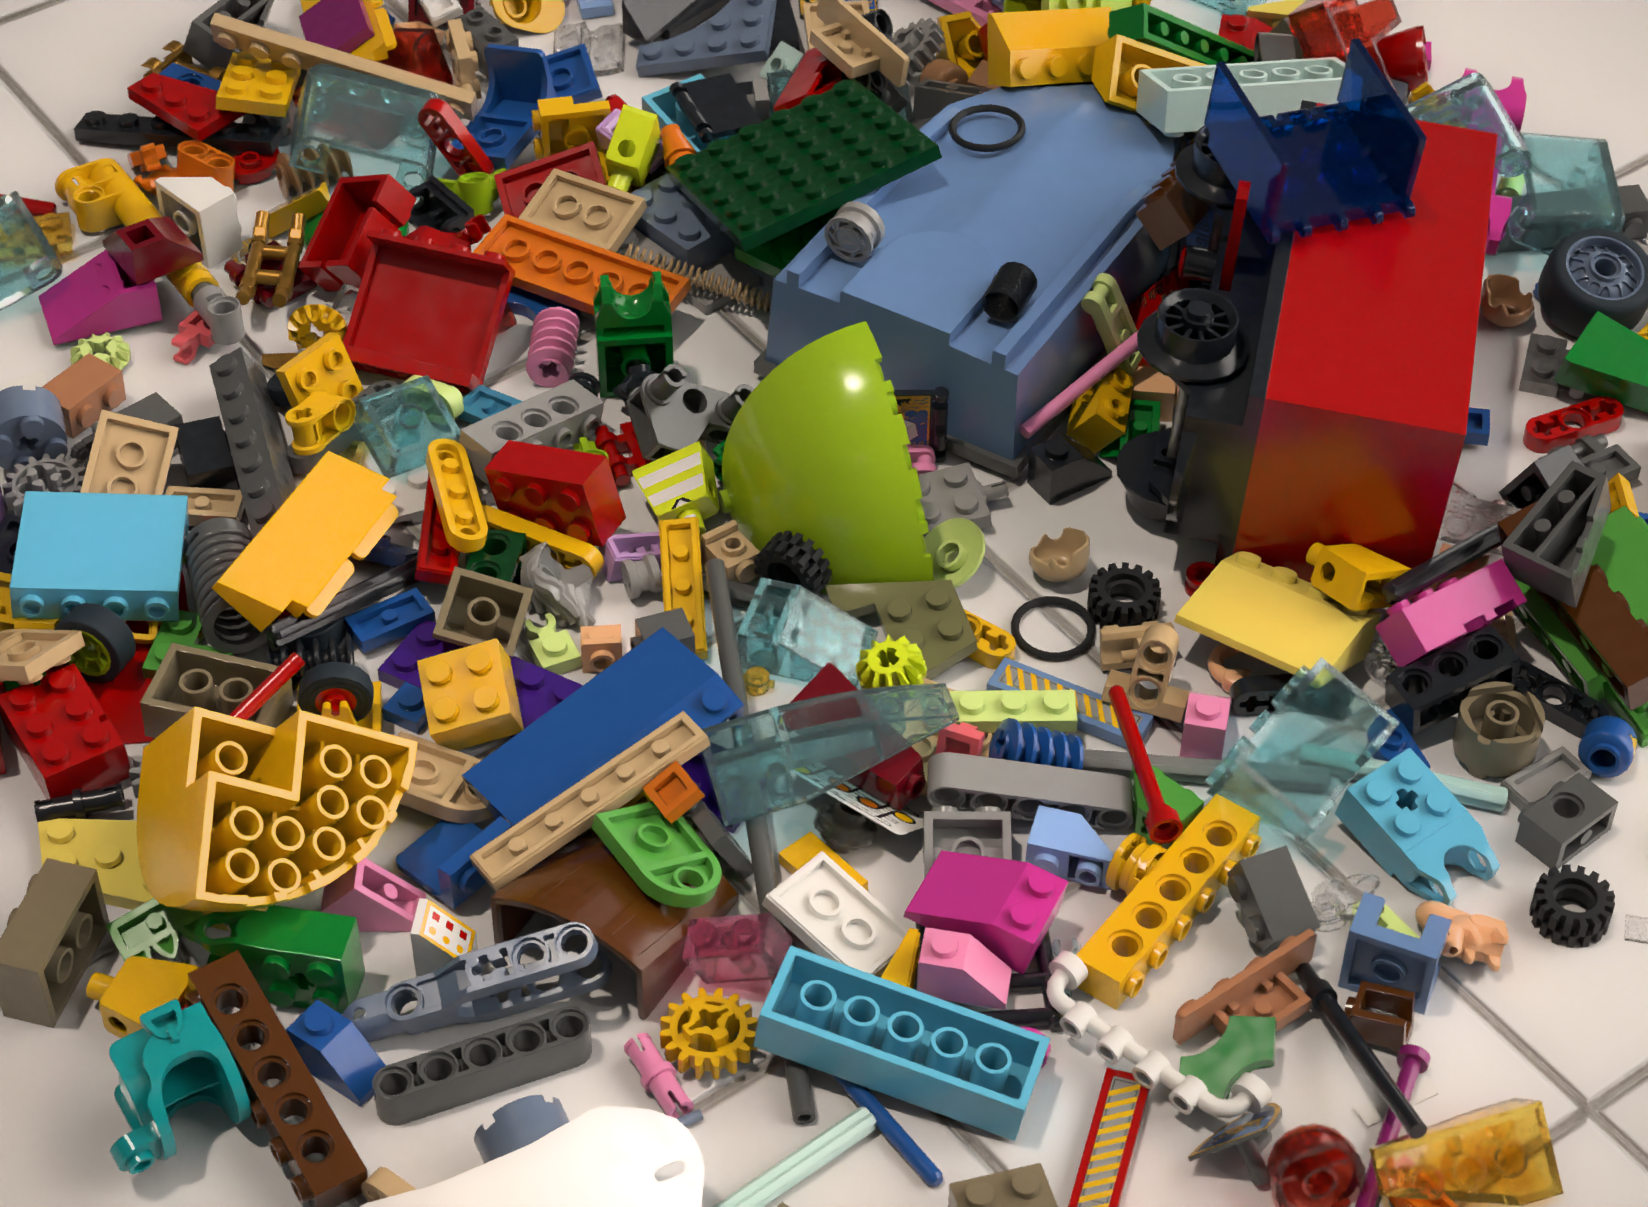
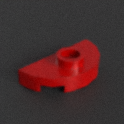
M279 147L273 155L247 151L241 155L233 156L235 160L234 180H239L240 185H247L268 179L272 176L271 171L275 168L277 155L280 153Z

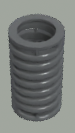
M222 517L203 521L192 528L184 540L183 557L206 641L213 648L224 653H246L257 649L267 642L266 633L268 632V626L260 632L212 589V586L245 549L253 537L245 524L235 519Z

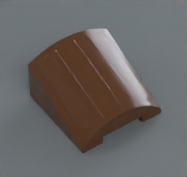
M592 827L490 897L495 944L514 939L536 912L557 919L565 924L579 922L589 927L598 943L609 949L636 971L638 1016L644 1019L648 1018L738 901L737 891L723 875L714 897L704 905L693 908H680L654 900L638 887ZM681 882L683 885L687 887L695 888L693 885L689 883Z

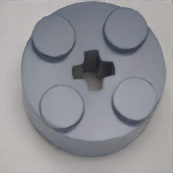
M20 385L8 387L0 391V467L16 473L14 465L17 463L24 466L28 465V457L32 456L39 461L42 460L44 453H48L50 459H56L60 454L66 456L68 452L67 435L62 406L59 399L45 388L35 386L36 391L23 390V386Z
M531 1095L510 1102L492 1114L495 1122L486 1130L481 1124L475 1132L474 1143L485 1164L532 1144L570 1121L558 1098L553 1097V1102H546L543 1095Z

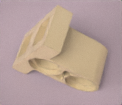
M1155 624L1146 629L1135 657L1132 673L1127 674L1111 669L1104 686L1101 701L1111 703L1108 695L1109 689L1114 685H1119L1125 690L1131 709L1181 723L1191 691L1169 685L1179 648L1177 632L1166 624ZM1149 645H1161L1167 652H1154ZM1150 681L1157 688L1147 689L1140 682Z

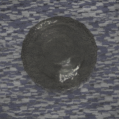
M837 802L835 805H821L813 821L814 827L826 841L825 844L834 852L840 854H848L850 850L855 851L859 850V848L870 847L878 831L876 824L871 819L842 802Z

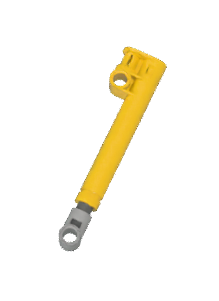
M102 158L67 169L55 181L57 195L62 200L68 201L69 207L77 217L79 229L82 231L98 232L120 224L127 227L148 218L163 217L114 159ZM72 179H75L79 185H76ZM202 262L165 275L185 301L195 308L210 327L211 337L215 343L232 345L244 338L245 330L239 300L224 293L218 281L210 274Z

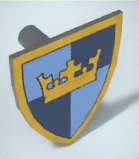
M1267 1103L1259 1113L1247 1112L1201 1143L1188 1156L1189 1161L1235 1145L1255 1185L1258 1186L1272 1179V1175L1261 1152L1272 1141V1133L1270 1131L1282 1117L1281 1107L1276 1103Z

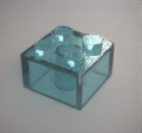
M428 375L358 399L354 425L383 476L387 478H392L425 465L428 445L433 440L445 438L459 442L460 429Z

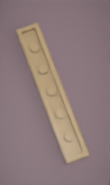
M682 711L471 854L469 858L472 865L493 890L497 892L592 827L596 814L620 808L644 791L643 787L674 761L677 760L680 765H683L709 747L711 744L708 736Z

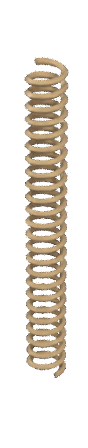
M632 243L629 244L624 256L630 257L633 247ZM639 245L636 246L631 257L632 259L637 260L640 249ZM646 248L643 249L638 261L644 262ZM653 250L650 251L645 261L649 265H651ZM657 253L652 266L658 267L660 253ZM666 255L663 257L658 268L665 269ZM673 257L670 259L665 269L669 272H671L674 262ZM680 260L677 261L672 273L678 274L681 264ZM687 262L684 263L679 275L684 277L688 265ZM694 264L691 265L686 278L690 279L691 286L694 283L696 288L702 285L703 291L709 287L710 293L715 291L717 296L722 293L724 298L729 295L730 300L736 297L737 303L743 299V304L747 305L750 302L751 308L757 304L758 310L764 306L765 313L770 310L771 300L768 304L769 291L766 292L761 302L763 289H760L754 300L756 287L754 286L747 298L749 284H747L740 296L743 284L741 281L738 283L733 294L736 282L733 279L726 292L728 277L724 279L719 290L722 279L721 274L718 275L713 286L715 273H711L706 284L708 270H705L699 282L701 267L697 269L692 279L695 266Z

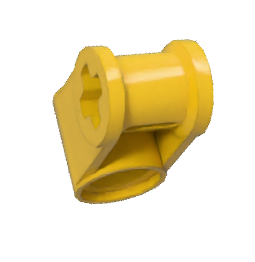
M315 391L299 405L288 410L285 414V420L292 429L294 440L291 446L293 452L302 456L319 453L336 437L349 430L356 417L354 401L346 397Z

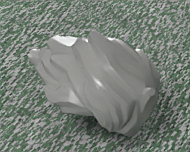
M547 542L536 545L529 552L519 557V561L522 563L520 574L521 586L533 589L528 611L534 609V606L538 614L544 613L545 610L555 617L559 627H566L567 622L570 625L576 623L580 627L593 626L596 623L590 614V585L594 578L590 567L581 564L571 569H564L563 565L551 557V550L547 547Z

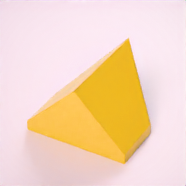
M971 11L937 18V25L944 32L943 38L945 41L939 45L941 50L936 53V58L949 60L961 66L967 72L968 78H970L980 62L985 60L977 39L978 30L981 28L980 24L973 18Z

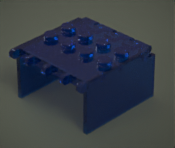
M1359 38L1351 40L1337 96L1338 103L1312 107L1311 113L1306 108L1278 113L1276 119L1273 115L1259 117L1225 62H1217L1204 121L1210 132L1208 146L1236 192L1239 180L1251 182L1246 208L1269 244L1278 243L1282 233L1297 231L1302 238L1312 236V228L1333 224L1337 231L1347 230L1348 221L1368 217L1372 224L1383 223L1384 214L1400 211L1404 218H1411L1416 214L1415 205L1410 197L1427 137Z

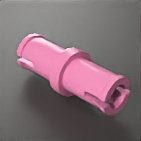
M648 1033L636 1035L642 1044L640 1046L643 1051L639 1049L634 1039L630 1038L624 1046V1051L641 1074L640 1083L645 1091L653 1093L667 1116L672 1118L680 1117L674 1103H677L683 1115L690 1113L694 1107L693 1102L687 1097L675 1078L677 1075L676 1069L671 1062L664 1061L652 1042Z

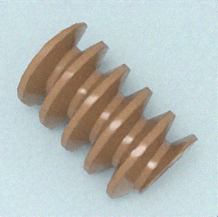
M338 138L330 141V147L325 142H319L316 150L313 146L308 145L304 147L303 154L300 150L294 149L290 153V158L285 153L277 155L275 172L280 190L285 198H289V187L291 186L294 187L299 195L302 193V183L306 182L311 189L316 186V179L325 182L328 187L330 175H333L337 183L340 177H342V172L346 171L349 177H353L350 156L344 144Z

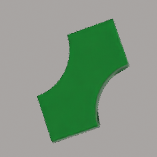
M1229 1015L1227 1028L1219 1041L1202 1053L1192 1056H1181L1179 1072L1184 1076L1193 1075L1199 1078L1205 1084L1209 1093L1219 1099L1227 1100L1231 1086L1243 1073H1250L1257 1069L1274 1066L1276 1018Z

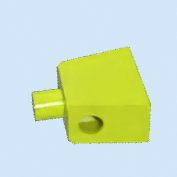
M623 105L605 157L608 176L610 177L607 186L628 192L630 184L638 187L643 186L662 142L657 114L629 105Z

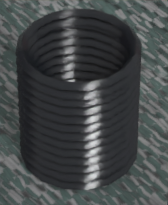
M1007 262L1003 264L982 297V307L986 314L1001 323L1017 321L1037 288L1035 274L1022 263Z

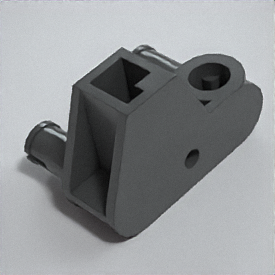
M677 364L667 365L661 374L654 373L648 375L641 382L640 387L635 388L628 395L627 409L642 458L655 461L697 442L698 439L717 444L724 440L726 441L738 411L754 389L749 385L742 384L730 394L683 380L687 377L685 370Z

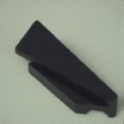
M623 0V33L644 45L652 43L658 37L666 40L690 31L717 14L730 0Z

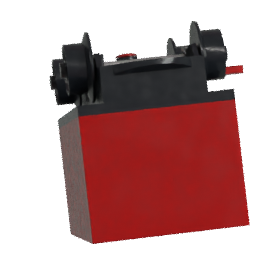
M1305 100L1301 102L1296 130L1237 120L1214 121L1199 129L1194 143L1184 148L1176 159L1175 173L1177 180L1187 192L1204 201L1215 211L1208 248L1189 245L1187 251V245L1183 247L1178 266H1174L1161 274L1157 282L1164 276L1169 275L1173 269L1178 268L1179 278H1181L1183 272L1182 279L1189 280L1190 288L1176 290L1165 296L1158 307V311L1145 318L1137 332L1138 350L1145 361L1163 375L1169 376L1179 386L1172 427L1162 431L1137 435L1123 445L1116 458L1117 476L1127 490L1129 502L1137 512L1146 518L1165 522L1163 533L1218 543L1214 562L1216 566L1221 560L1237 552L1246 551L1258 555L1262 563L1272 567L1280 566L1295 571L1298 578L1309 583L1311 582L1315 567L1307 564L1306 555L1309 548L1317 542L1325 546L1357 544L1410 569L1433 557L1467 431L1497 133ZM1423 590L1420 591V592H1418V593H1416L1415 595L1409 597V598H1408L1409 603L1412 604V602L1410 601V599L1413 598L1414 596L1418 595L1419 593L1423 592Z

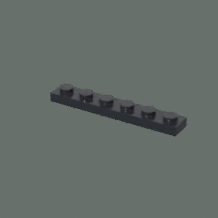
M103 111L86 112L74 128L76 141L142 146L154 143L155 146L163 144L164 147L177 148L178 144L184 141H196L158 116L145 117L138 116L135 113L117 115L105 114ZM234 121L200 142L224 152L244 153L254 151L258 154L273 155L284 138L282 126H272L265 122L244 124Z

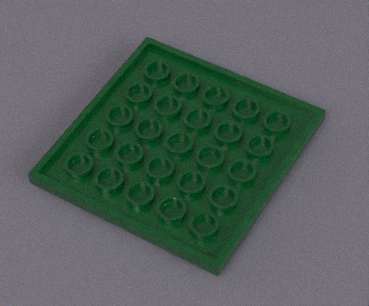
M852 79L842 80L836 83L833 89L820 95H810L804 98L801 104L793 108L778 110L769 119L759 124L746 125L737 134L727 139L712 141L704 150L695 154L683 155L675 161V164L666 167L670 180L744 252H747L939 160L942 156L938 144L863 85Z

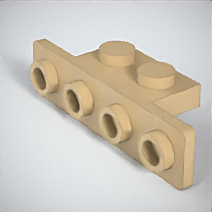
M818 0L817 16L827 24V26L811 30L809 42L850 79L879 70L897 87L905 85L910 59L902 50L844 0Z

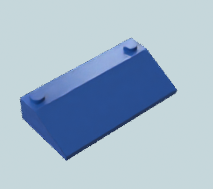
M662 627L465 772L462 778L496 819L502 817L514 826L682 711L707 735L727 719L735 727L742 723L744 703L717 672Z

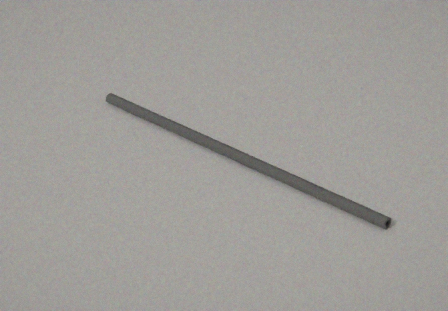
M714 558L705 563V572L722 679L744 703L742 723L736 727L730 720L729 723L772 986L788 951L784 924L762 905L765 896L778 885L725 563L721 559ZM783 1057L793 1122L796 1124H808L816 1118L808 1067Z

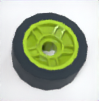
M83 603L74 606L54 629L81 630L86 646L73 653L71 660L63 664V666L66 667L75 663L84 680L88 682L103 684L113 681L135 655L136 643L128 625L115 612L99 604Z

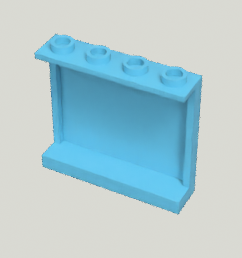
M25 491L9 587L12 618L63 619L74 606L92 603L112 610L123 620L179 621V589L184 540L189 530L188 496Z

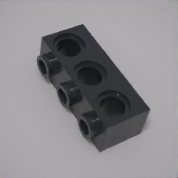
M1490 625L1478 632L1473 631L1466 634L1461 640L1443 649L1433 650L1426 657L1408 666L1396 668L1391 674L1386 676L1385 702L1409 732L1414 735L1459 713L1462 700L1468 696L1469 690L1478 684L1493 681L1507 682L1513 685L1518 684L1520 657L1498 631Z

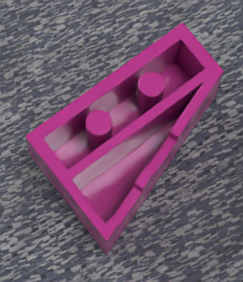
M1501 558L1460 580L1456 577L1449 579L1435 588L1436 592L1429 588L1410 599L1412 604L1409 603L1408 599L1400 601L1386 610L1389 617L1377 624L1375 628L1397 666L1405 667L1426 657L1433 650L1443 649L1461 640L1470 632L1480 631L1525 603L1527 599Z

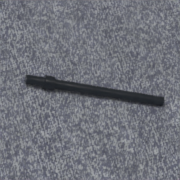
M1309 963L1300 964L1296 968L1295 974L1306 988L1305 993L1312 999L1311 1005L1315 1010L1323 1012L1410 1137L1413 1139L1423 1137L1427 1132V1126L1338 1004V996L1327 980L1321 979Z

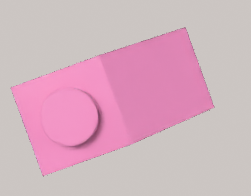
M1192 691L1189 693L1180 757L1222 760L1231 704L1230 697Z
M364 858L345 874L324 886L320 912L357 917L359 932H411L419 898L426 899V893Z
M925 927L918 962L916 990L945 1001L1005 1010L1012 969L971 934Z

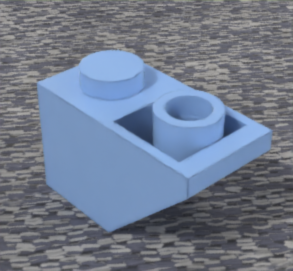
M1039 805L1027 842L1026 862L1068 881L1081 883L1085 886L1110 889L1105 883V878L1114 854L1084 817L1078 813Z

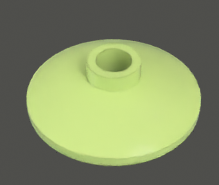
M954 518L946 520L934 527L924 538L926 553L930 552L932 555L934 581L951 580L954 588L961 586L974 575L985 554L984 534L974 522L968 519Z

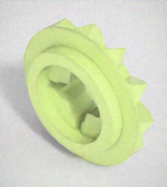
M105 332L102 336H96L92 333L91 338L78 339V345L70 348L71 365L88 353L93 355V353L98 352L94 356L122 370L131 358L129 343H125L121 335L111 337L108 332Z

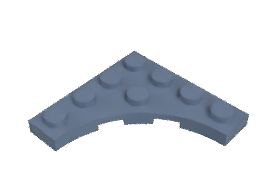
M730 0L712 18L690 31L663 41L640 45L636 62L639 77L767 61L770 53L777 0Z

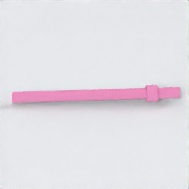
M1138 331L1019 426L1020 433L1025 438H1030L1138 350Z

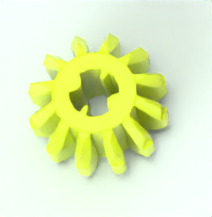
M888 634L885 642L878 643L872 640L871 649L860 650V661L856 663V675L858 680H860L861 690L866 696H872L877 704L889 699L895 706L898 698L905 697L911 701L912 691L923 690V678L927 676V666L917 643L910 644L905 635L894 641Z

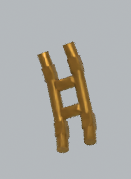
M267 211L256 212L251 248L244 276L241 279L238 287L239 290L235 296L239 300L240 305H246L253 299L257 284L277 285L272 298L274 306L282 308L290 301L300 255L304 247L306 215L301 213L292 214L287 246L267 245L271 214ZM262 260L284 261L282 271L260 269Z

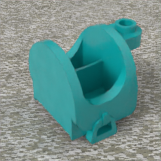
M176 999L156 1007L140 1016V1024L143 1029L115 1041L110 1046V1059L119 1074L120 1083L114 1091L115 1101L132 1130L119 1138L110 1149V1153L120 1171L138 1174L151 1167L158 1158L161 1161H165L177 1154L176 1142L169 1121L178 1110L195 1102L204 1101L219 1106L231 1121L236 1124L251 1117L248 1095L238 1068L225 1041L210 1020L201 1002L181 1010L180 1003Z

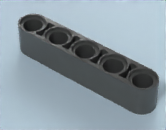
M561 1008L387 1065L379 1069L372 1080L377 1115L382 1122L388 1125H404L578 1067L586 1063L592 1053L589 1017L579 1008Z

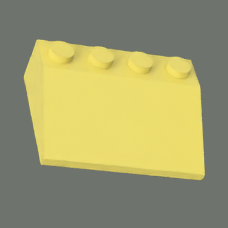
M1240 551L1220 561L1179 610L1174 622L1321 686L1368 657L1376 632L1375 626L1379 623L1381 613L1373 609L1352 611L1314 587L1311 582L1309 583L1298 578L1295 571L1280 566L1272 567L1262 563L1258 555Z

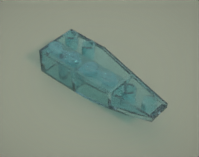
M946 683L860 689L784 704L703 728L702 730L708 736L711 745L700 753L721 818L726 827L806 803L957 722L959 715Z

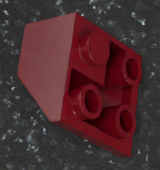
M169 216L148 218L116 230L103 240V247L136 285L153 281L158 277L204 260L203 254Z

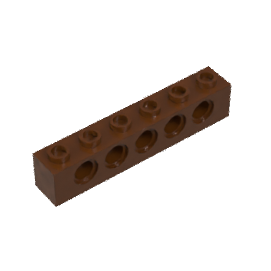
M239 951L232 952L188 973L190 992L184 994L186 1003L189 1007L201 1002L210 1020L225 1041L238 1068L248 1098L251 1101L249 1102L251 1118L258 1129L265 1126L272 1139L268 1141V1144L277 1164L280 1167L287 1164L294 1176L290 1179V1183L299 1202L302 1205L309 1202L311 1207H337L362 1194L361 1184L367 1179L365 1165ZM228 1007H236L240 1009L239 1011L233 1014H225L221 1012L223 1009ZM248 1043H258L261 1045L255 1050L241 1048ZM270 1079H278L282 1081V1083L276 1087H267L262 1085L265 1081ZM290 1116L304 1118L298 1124L292 1125L284 1122ZM312 1153H321L326 1156L320 1162H309L305 1159V1157Z

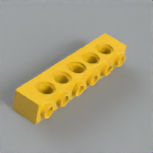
M1216 793L1076 954L1088 969V977L1077 988L1115 1010L1120 1007L1127 997L1134 998L1141 990L1148 972L1152 968L1157 970L1161 967L1168 955L1169 947L1175 940L1181 942L1187 936L1193 919L1199 912L1205 914L1213 904L1219 888L1222 885L1228 886L1227 880L1229 877L1227 873L1238 861L1256 854L1262 840L1258 836L1261 817Z

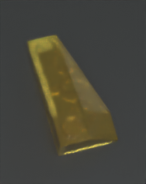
M1508 1099L1473 1109L1428 1126L1426 1134L1419 1139H1413L1407 1134L1369 1148L1380 1196L1429 1200L1451 1199L1453 1201L1473 1203L1482 1202L1523 1206L1564 1194L1542 1101Z

